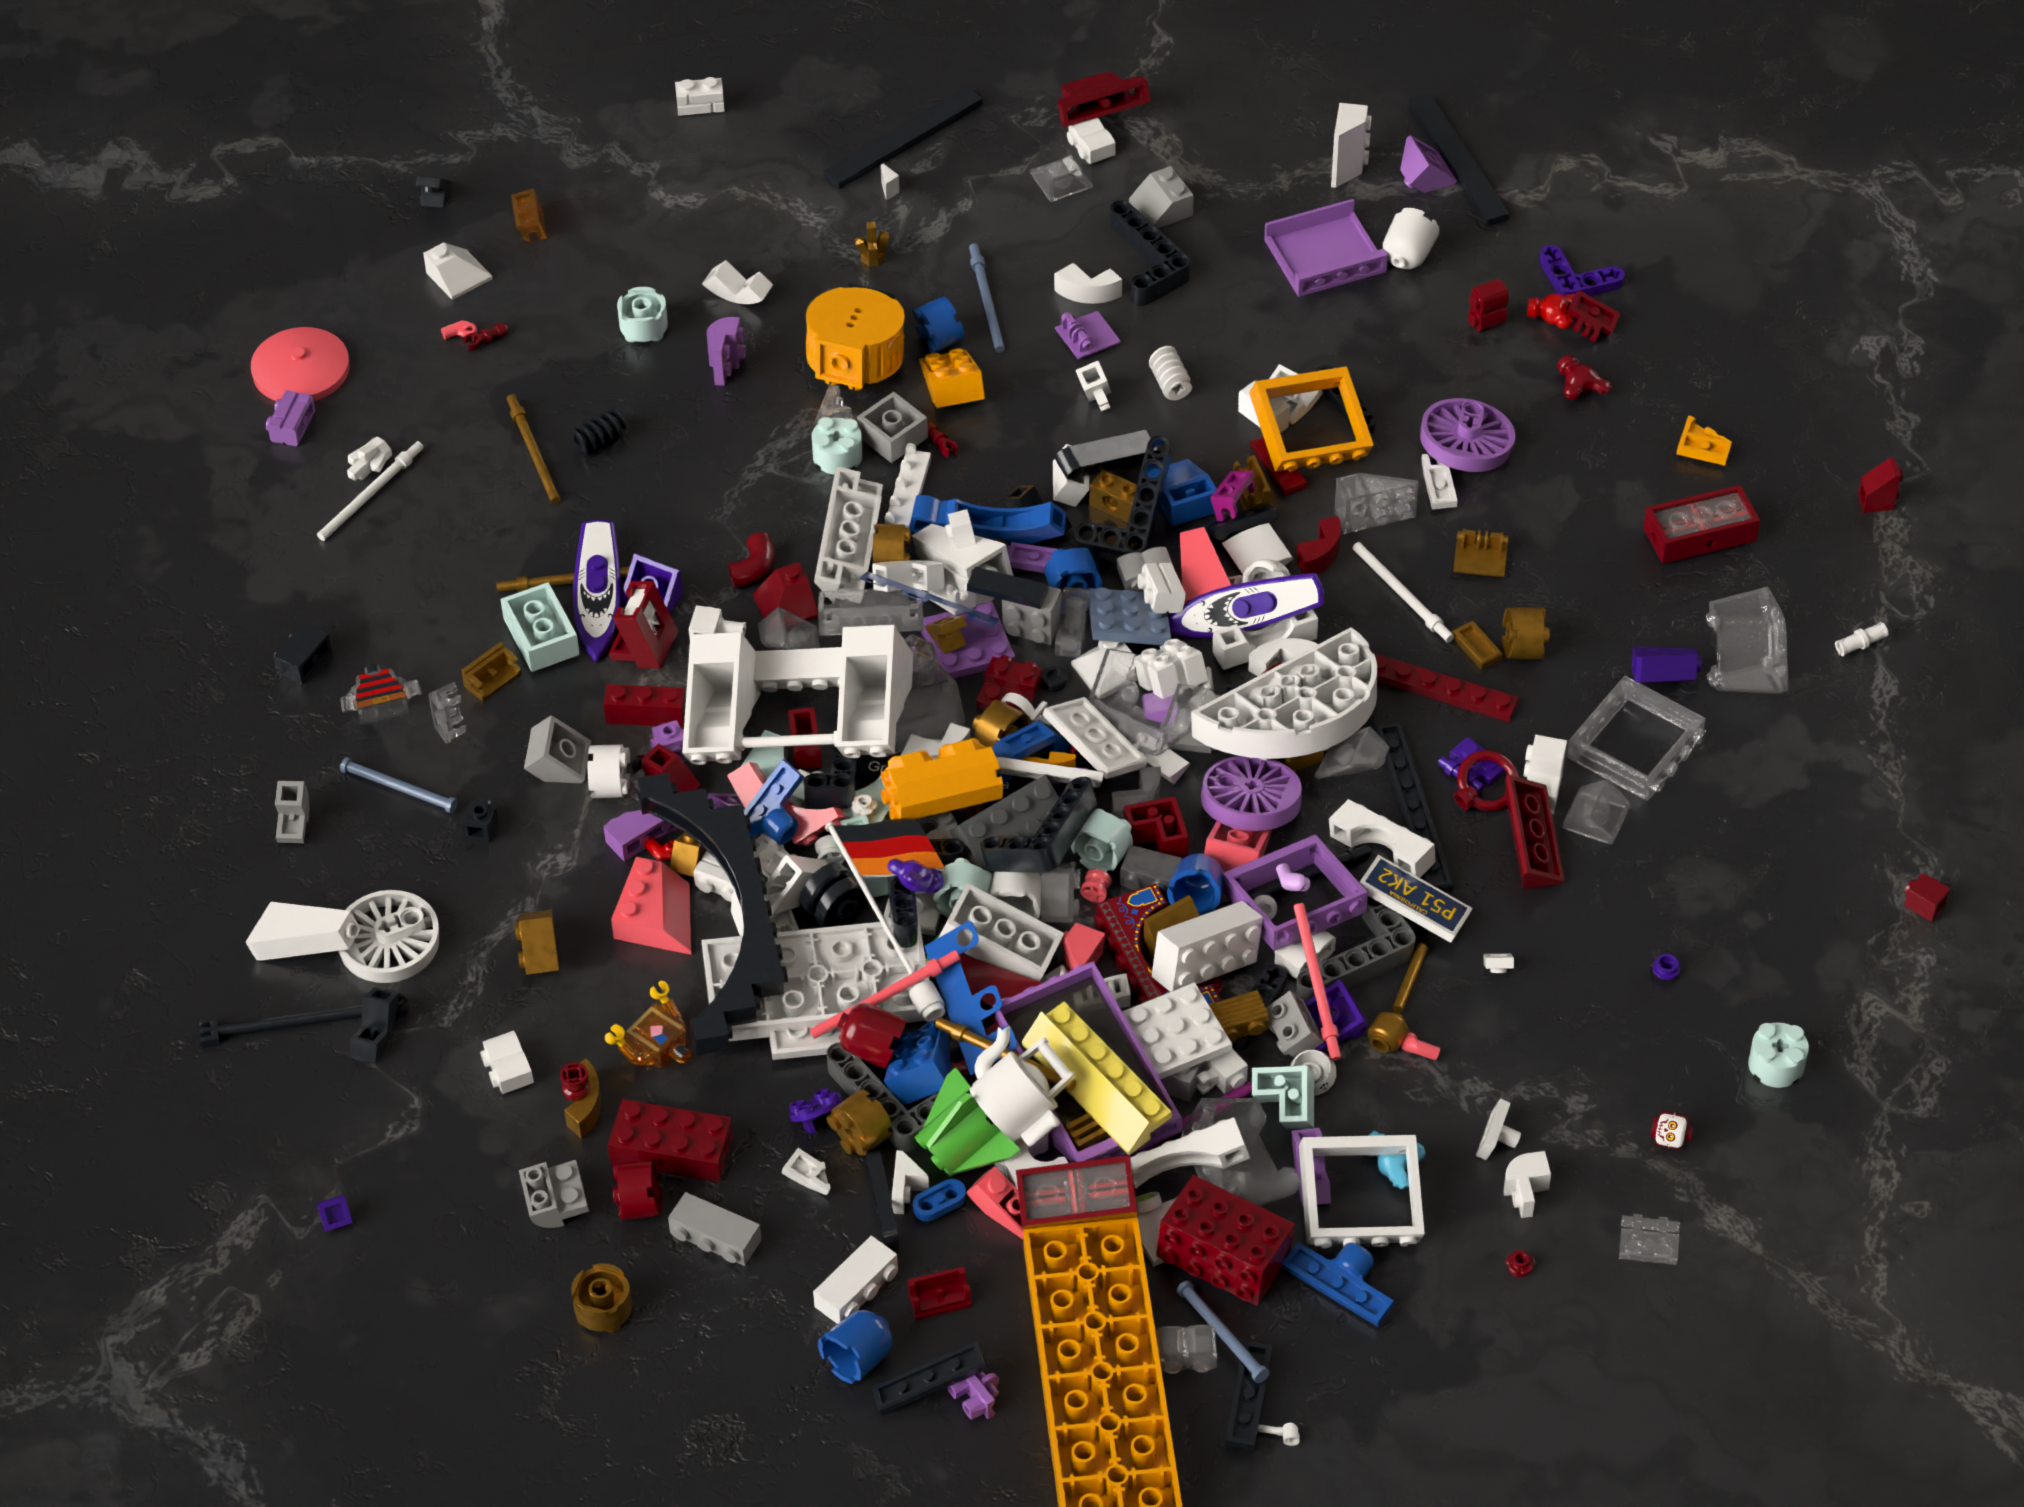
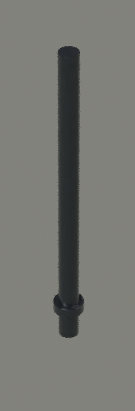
M1368 845L1357 849L1350 848L1346 850V853L1336 858L1343 865L1348 863L1353 865L1358 863L1359 859L1370 855L1371 849ZM1316 865L1298 872L1309 879L1323 874ZM1280 880L1247 894L1254 900L1259 895L1270 896L1285 889L1282 887ZM1229 900L1219 904L1215 910L1232 905L1233 903Z

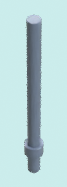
M973 243L969 246L972 257L970 259L971 267L976 273L995 351L1001 353L1005 348L984 270L986 268L985 260L980 254L978 244Z

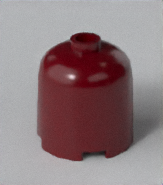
M858 1003L852 1007L848 1014L842 1013L837 1024V1028L841 1029L839 1041L842 1048L847 1052L877 1067L886 1068L894 1051L889 1048L894 1037L900 1038L907 1020L903 1019L902 1016L872 1004Z

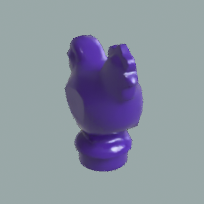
M895 858L890 860L887 866L891 873L898 876L903 886L914 892L937 893L944 883L943 875L933 868L929 869L924 864L915 860L904 862Z

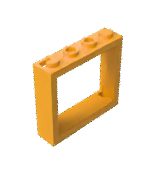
M1347 366L1255 381L1249 392L1275 472L1284 470L1292 472L1301 467L1315 468L1325 463L1334 465L1348 459L1357 461L1360 457L1367 456L1374 446ZM1338 387L1356 441L1286 453L1269 398Z

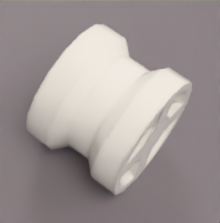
M832 835L823 836L816 841L815 850L819 854L818 859L826 860L828 864L834 862L842 864L845 857Z

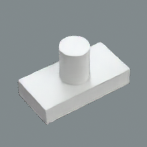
M1501 1098L1490 1114L1476 1154L1477 1157L1487 1160L1497 1141L1515 1148L1521 1136V1132L1503 1125L1510 1103Z

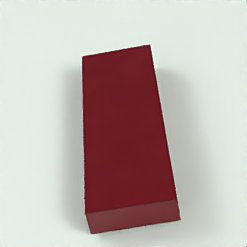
M1264 437L1251 441L1250 447L1284 496L1307 489V482L1298 469L1289 472V470L1275 472Z

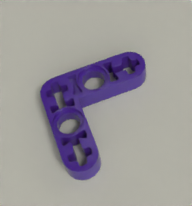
M1546 245L1540 251V264L1558 294H1575L1580 290L1589 296L1618 290L1624 284L1625 273L1619 267L1610 266L1575 275L1559 247L1556 245ZM1561 270L1564 271L1565 274L1557 275L1554 273V271ZM1594 281L1597 285L1589 286L1585 282Z

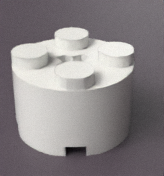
M590 745L588 754H593V761H588L589 791H593L591 798L625 797L632 784L631 774H626L627 763H630V749L624 748L623 745Z

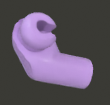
M1281 863L1276 867V872L1284 889L1305 892L1310 888L1309 878L1299 873H1291L1288 864Z

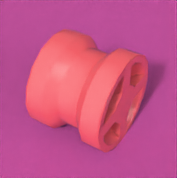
M1099 869L1088 870L1085 875V883H1083L1080 889L1081 895L1091 902H1103L1107 897L1106 889L1111 886L1112 878L1105 871Z

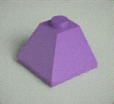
M1411 135L1407 137L1400 171L1404 175V182L1412 190L1416 188L1425 193L1454 185L1457 182V179L1438 150Z

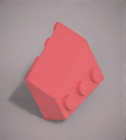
M636 857L611 919L614 939L692 955L690 884L663 862Z

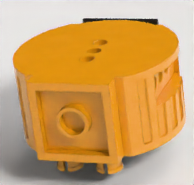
M848 283V288L839 287L826 291L810 303L806 312V358L809 366L815 371V378L825 380L827 384L831 382V385H847L851 390L855 387L857 391L861 390L865 383L872 384L882 381L893 375L900 368L904 359L903 326L905 315L902 306L895 299V293Z

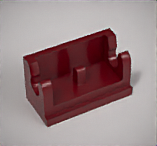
M964 1266L908 1280V1295L916 1321L972 1307L970 1286L966 1282Z

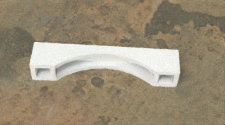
M1234 1117L1218 1121L1213 1126L1203 1130H1195L1185 1137L1167 1141L1162 1146L1149 1151L1139 1152L1134 1157H1131L1135 1189L1149 1178L1173 1168L1189 1165H1207L1225 1169L1250 1159Z

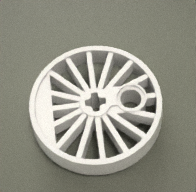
M400 890L378 891L361 897L346 909L351 911L355 920L357 919L363 924H358L361 929L350 948L339 950L343 963L356 976L378 983L397 982L416 975L434 958L439 946L438 919L433 908L419 896ZM386 906L385 916L381 917L377 908ZM392 906H399L397 912L392 913ZM371 911L376 922L365 915V913ZM391 952L399 966L390 968ZM400 953H402L411 961L405 963ZM384 956V968H377Z

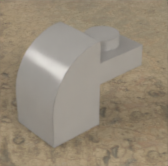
M278 781L275 807L278 812L277 843H304L306 823H309V796L305 782Z

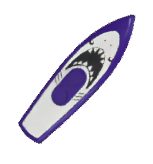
M592 520L582 523L573 583V613L578 635L593 661L598 662L614 637L617 626L613 616L617 608L621 607V574L614 522L606 520Z
M1316 573L1262 579L1215 589L1186 602L1181 613H1171L1168 616L1170 633L1191 638H1213L1214 631L1235 624L1244 631H1251L1323 606L1324 590Z

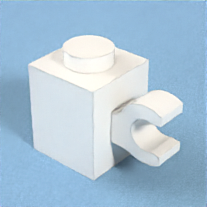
M1099 361L1077 369L1076 373L1088 401L1097 400L1101 412L1110 409L1105 395L1112 392Z

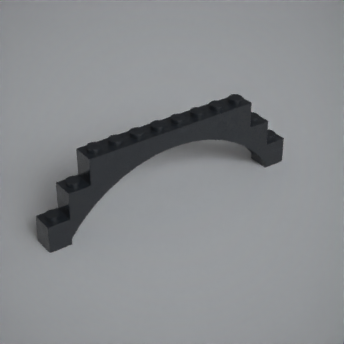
M669 773L637 777V794L642 815L651 814L665 820L699 842L725 871L736 892L741 907L744 925L743 937L734 968L714 1000L698 1016L690 1017L691 1036L696 1056L729 1050V1039L733 1038L732 1026L756 1022V1011L761 1010L759 998L784 994V983L788 982L786 966L781 967L780 961L783 960L781 945L775 944L774 940L777 938L775 922L770 923L769 919L772 916L770 900L765 901L764 895H767L765 879H760L758 874L762 873L760 858L754 857L753 853L757 851L755 837L749 836L748 832L751 830L749 814L744 815L742 805L714 809L712 798L707 799L705 789L677 793L676 783L670 782Z

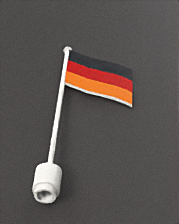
M893 819L864 825H835L833 822H828L825 827L826 830L831 832L908 973H914L913 968L862 877L897 876L887 868L889 861L895 858L904 862L915 860L924 864L929 869L945 871L946 869L917 819ZM922 980L911 987L909 997L921 1018H924L927 1022H934L945 1014V1003L932 981Z

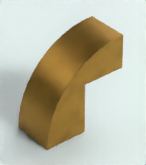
M586 1058L580 1063L587 1068L590 1093L583 1100L576 1101L565 1109L567 1126L581 1139L593 1128L601 1110V1095L597 1073Z

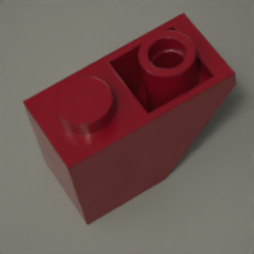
M1894 457L1888 458L1861 477L1858 497L1864 513L1894 509L1895 500L1899 498V482L1903 480L1902 469L1897 467Z
M659 743L641 759L643 776L669 773L670 782L676 783L677 793L701 788V784L679 755Z

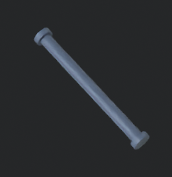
M345 757L340 765V771L347 774L350 772L445 808V811L452 814L457 807L458 800L454 797H443L356 764L351 758Z
M1188 1280L1182 1282L1177 1288V1293L1180 1297L1186 1298L1249 1369L1256 1383L1266 1380L1270 1373L1266 1366H1261L1194 1291V1285Z

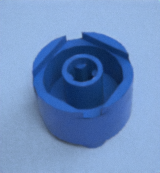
M945 296L928 302L912 311L915 320L919 324L915 326L916 331L921 339L926 338L927 346L931 353H937L965 338L961 321H956L954 315L957 313Z
M1057 549L1052 552V558L1047 562L1044 573L1050 587L1061 589L1062 605L1076 606L1086 602L1085 598L1088 596L1089 588H1101L1102 579L1089 549Z

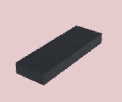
M975 567L967 583V591L1041 609L1049 591V585Z

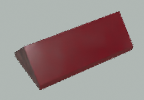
M1513 775L1506 776L1505 794L1523 889L1564 883L1547 786Z

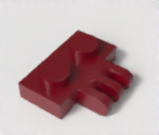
M1580 290L1574 294L1567 311L1568 314L1577 318L1573 331L1577 333L1581 326L1584 327L1581 333L1583 337H1587L1589 331H1591L1589 340L1595 342L1599 332L1609 336L1613 332L1620 313Z

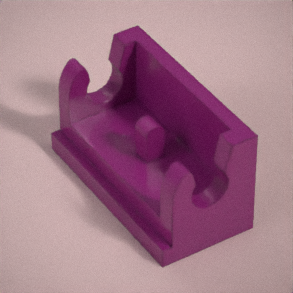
M1230 471L1210 497L1217 521H1224L1228 511H1230L1232 519L1236 517L1237 509L1235 503L1244 495L1247 487L1249 488V493L1255 492L1253 471Z

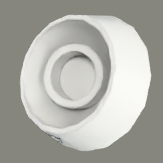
M1306 1050L1299 1053L1290 1064V1066H1308L1314 1072V1096L1328 1091L1334 1084L1337 1076L1334 1062L1327 1054L1317 1050Z

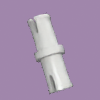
M1882 622L1864 630L1858 629L1854 631L1853 635L1835 641L1836 650L1839 655L1845 656L1859 648L1866 649L1871 643L1888 637V629Z

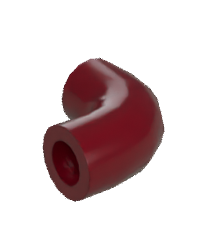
M757 532L751 535L746 543L750 552L749 557L742 561L728 564L734 588L755 583L771 570L775 561V551L769 534Z

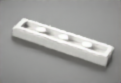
M997 757L1000 769L996 771L999 774L1038 779L1046 774L1049 781L1069 783L1075 778L1084 776L1091 779L1092 785L1095 788L1100 787L1103 779V772Z

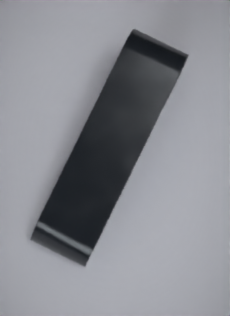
M833 744L831 773H811L803 780L805 805L814 809L833 807L846 809L851 807V803L856 795L858 758L843 756Z

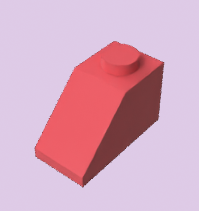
M1075 923L1069 932L1066 931L1061 940V946L1063 947L1062 959L1069 972L1082 964L1086 965L1093 961L1095 964L1103 954L1105 933L1079 923Z

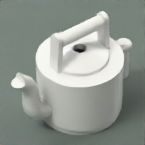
M1010 1026L1003 1030L998 1027L996 1041L977 1057L975 1074L978 1080L973 1083L969 1090L986 1115L1010 1140L1015 1142L1017 1139L1023 1138L1026 1144L1031 1147L1053 1128L1060 1125L1059 1119L1052 1112L1058 1107L1054 1097L1076 1077V1074L1067 1068L1048 1044L1049 1040L1046 1037L1039 1040L1019 1057L1010 1051L992 1067L994 1061L1006 1049L1010 1039ZM1038 1051L1043 1054L1062 1078L1051 1090L1043 1072L1038 1067L1026 1062Z

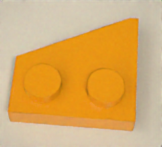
M1688 416L1677 448V455L1725 466L1732 442L1724 436L1718 435L1708 426L1705 429L1695 423L1696 418Z

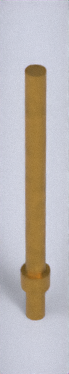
M511 394L507 397L511 408L510 415L520 429L551 503L557 504L561 499L526 421L527 414L524 408L520 406L516 395Z
M630 567L620 568L621 578L627 577ZM574 573L536 578L516 577V580L496 582L497 592L512 590L522 592L549 582L550 586L574 583Z
M941 1017L936 1020V1028L951 1034L953 1039L961 1043L966 1041L983 1050L994 1043L971 1032L969 1027L960 1023L954 1024ZM1006 1048L999 1057L1003 1058L1011 1050ZM1026 1060V1062L1038 1067L1048 1081L1057 1084L1062 1080L1056 1071L1033 1060ZM1072 1080L1065 1089L1072 1091L1076 1086V1081Z

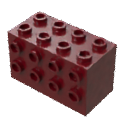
M1193 1175L1160 1221L1156 1256L1168 1264H1173L1187 1271L1192 1276H1197L1211 1283L1216 1288L1224 1289L1241 1300L1258 1306L1283 1269L1282 1263L1291 1251L1295 1223Z

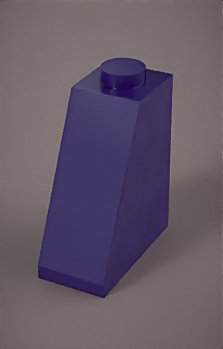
M1633 646L1631 672L1637 683L1696 680L1697 672H1701L1702 657L1698 656L1696 649Z

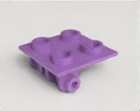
M1098 311L1075 319L1073 314L1066 312L1061 317V325L1055 327V330L1077 359L1121 343L1120 339Z

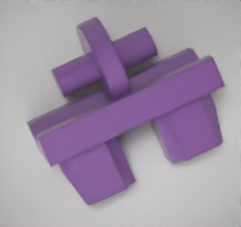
M980 1372L947 1387L948 1392L954 1399H958L966 1393L971 1397L963 1402V1409L970 1419H974L982 1414L987 1419L995 1415L992 1406L995 1403L994 1397L999 1394V1391L996 1389L999 1378L995 1373L985 1375L984 1372Z

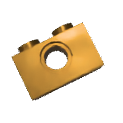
M1102 469L1089 485V505L1128 523L1137 484ZM1144 494L1143 497H1142V501H1144V502H1145V494Z

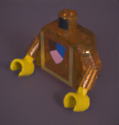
M665 981L658 982L659 987L662 989V994L658 993L654 986L650 989L651 997L656 1000L660 999V1004L655 1002L626 1032L622 1026L615 1024L611 1027V1031L617 1037L611 1032L605 1035V1041L611 1045L617 1044L618 1050L634 1065H653L657 1068H664L672 1059L680 1064H685L691 1056V1050L685 1047L687 1043L685 1022L673 999L667 997L669 986Z

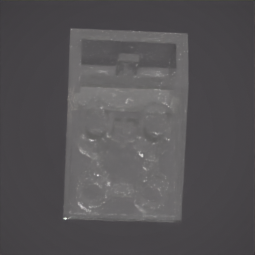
M1357 473L1337 478L1334 513L1340 518L1344 534L1416 517L1418 481L1366 473Z

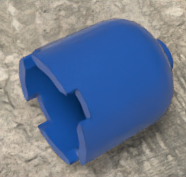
M1203 853L1191 854L1183 858L1176 866L1167 890L1169 903L1172 905L1189 895L1193 899L1200 916L1213 912L1220 903L1224 887V871L1220 863L1212 856Z
M857 1310L818 1340V1349L822 1359L824 1360L828 1357L835 1367L831 1370L833 1374L842 1381L853 1384L856 1380L860 1381L885 1358L892 1348L893 1338L889 1324L882 1316H878L868 1310Z

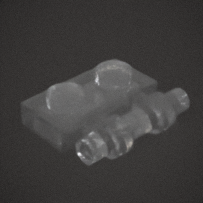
M1633 1214V1216L1622 1215L1621 1227H1630L1632 1229L1621 1228L1619 1259L1677 1265L1679 1234H1670L1668 1232L1679 1233L1680 1222L1669 1221L1668 1217L1651 1219L1642 1218L1641 1214ZM1642 1229L1657 1230L1658 1232L1643 1231Z

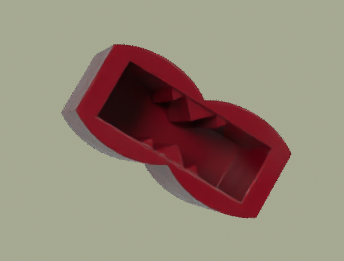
M1499 278L1473 287L1469 297L1471 307L1470 313H1468V321L1470 325L1475 327L1478 332H1482L1504 324L1507 319L1506 306L1509 301V293L1501 279Z

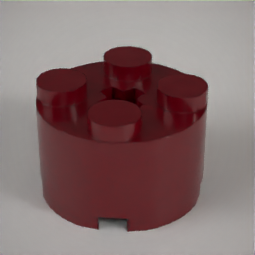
M642 1160L613 1164L614 1179L618 1183V1187H613V1199L615 1204H619L620 1219L632 1220L660 1215L663 1202L661 1187L659 1188L657 1181L660 1175L656 1161Z

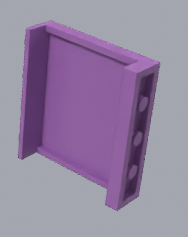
M1353 199L1265 223V242L1298 297L1387 271L1388 254L1384 249H1376L1354 213Z

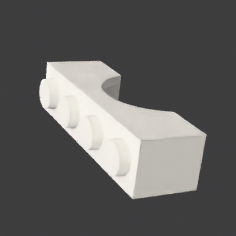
M1313 610L1270 624L1257 631H1244L1235 624L1213 632L1212 652L1222 669L1225 670L1249 662V654L1260 645L1269 641L1282 638H1298L1309 641L1317 639L1318 617Z
M1348 799L1329 818L1330 837L1351 848L1363 843L1385 845L1393 851L1394 864L1419 878L1435 863V846L1430 840L1410 832L1406 827H1401L1389 821L1386 817L1368 810L1361 804Z

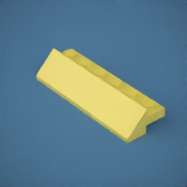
M1062 1002L1046 1015L1041 1011L1024 1037L1022 1045L1028 1050L1044 1037L1049 1040L1048 1044L1070 1071L1076 1074V1077L1073 1079L1076 1081L1075 1088L1072 1091L1065 1090L1130 1155L1151 1139V1132L1172 1118V1111L1065 1002ZM1040 1051L1033 1055L1041 1065L1055 1071Z

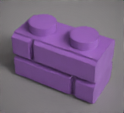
M286 390L282 398L277 399L275 412L266 421V430L269 432L272 442L281 444L285 442L287 445L292 446L299 444L315 412L313 397L310 394H298L297 392Z

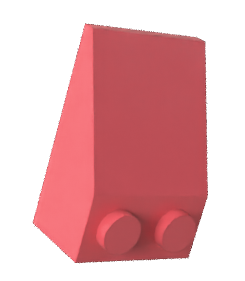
M1216 821L1207 838L1204 854L1216 859L1224 872L1264 856L1273 829L1247 831L1232 828Z

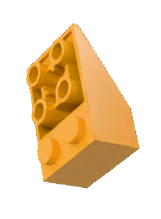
M957 348L941 355L939 353H930L925 358L919 359L931 399L937 408L985 399L981 370L967 350Z

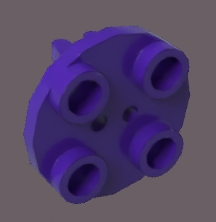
M829 1088L821 1089L813 1094L814 1098L810 1100H798L790 1104L791 1112L789 1116L793 1122L802 1121L806 1132L812 1135L816 1133L812 1121L816 1119L815 1117L825 1113L830 1115L831 1110L843 1101L840 1093H831Z

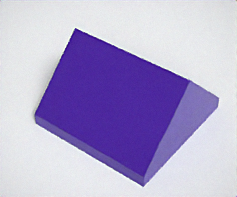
M634 554L621 594V603L628 604L629 598L626 590L631 581H654L670 613L683 595L681 570L639 554Z

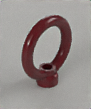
M1481 750L1467 756L1461 763L1457 773L1459 790L1454 793V799L1457 804L1466 811L1472 806L1484 811H1496L1508 806L1506 794L1497 800L1479 798L1474 788L1468 785V773L1477 762L1493 761L1499 764L1506 771L1507 775L1519 777L1514 764L1503 754L1492 750Z

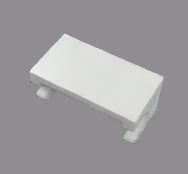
M944 565L945 588L931 590L927 593L968 608L976 607L975 593L967 591L969 579ZM931 600L955 616L963 613L961 610Z

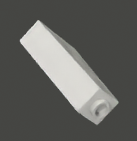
M270 902L248 937L246 944L255 959L260 961L339 951L350 948L361 928L351 911Z

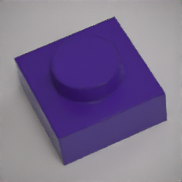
M344 1194L316 1203L325 1232L353 1223Z

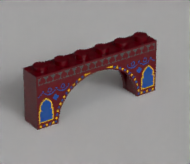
M1156 883L1097 903L1096 915L1093 917L1097 930L1105 933V944L1109 951L1114 952L1118 969L1127 974L1129 989L1131 992H1136L1139 1005L1170 992L1152 977V969L1145 961L1140 949L1144 938V919L1167 907V902ZM1212 984L1198 987L1208 1004L1221 1001Z

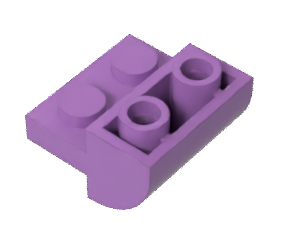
M740 317L721 318L713 322L707 329L709 364L713 367L715 385L724 386L726 377L731 376L732 369H739L741 359H745L746 345H742L745 330L741 328Z

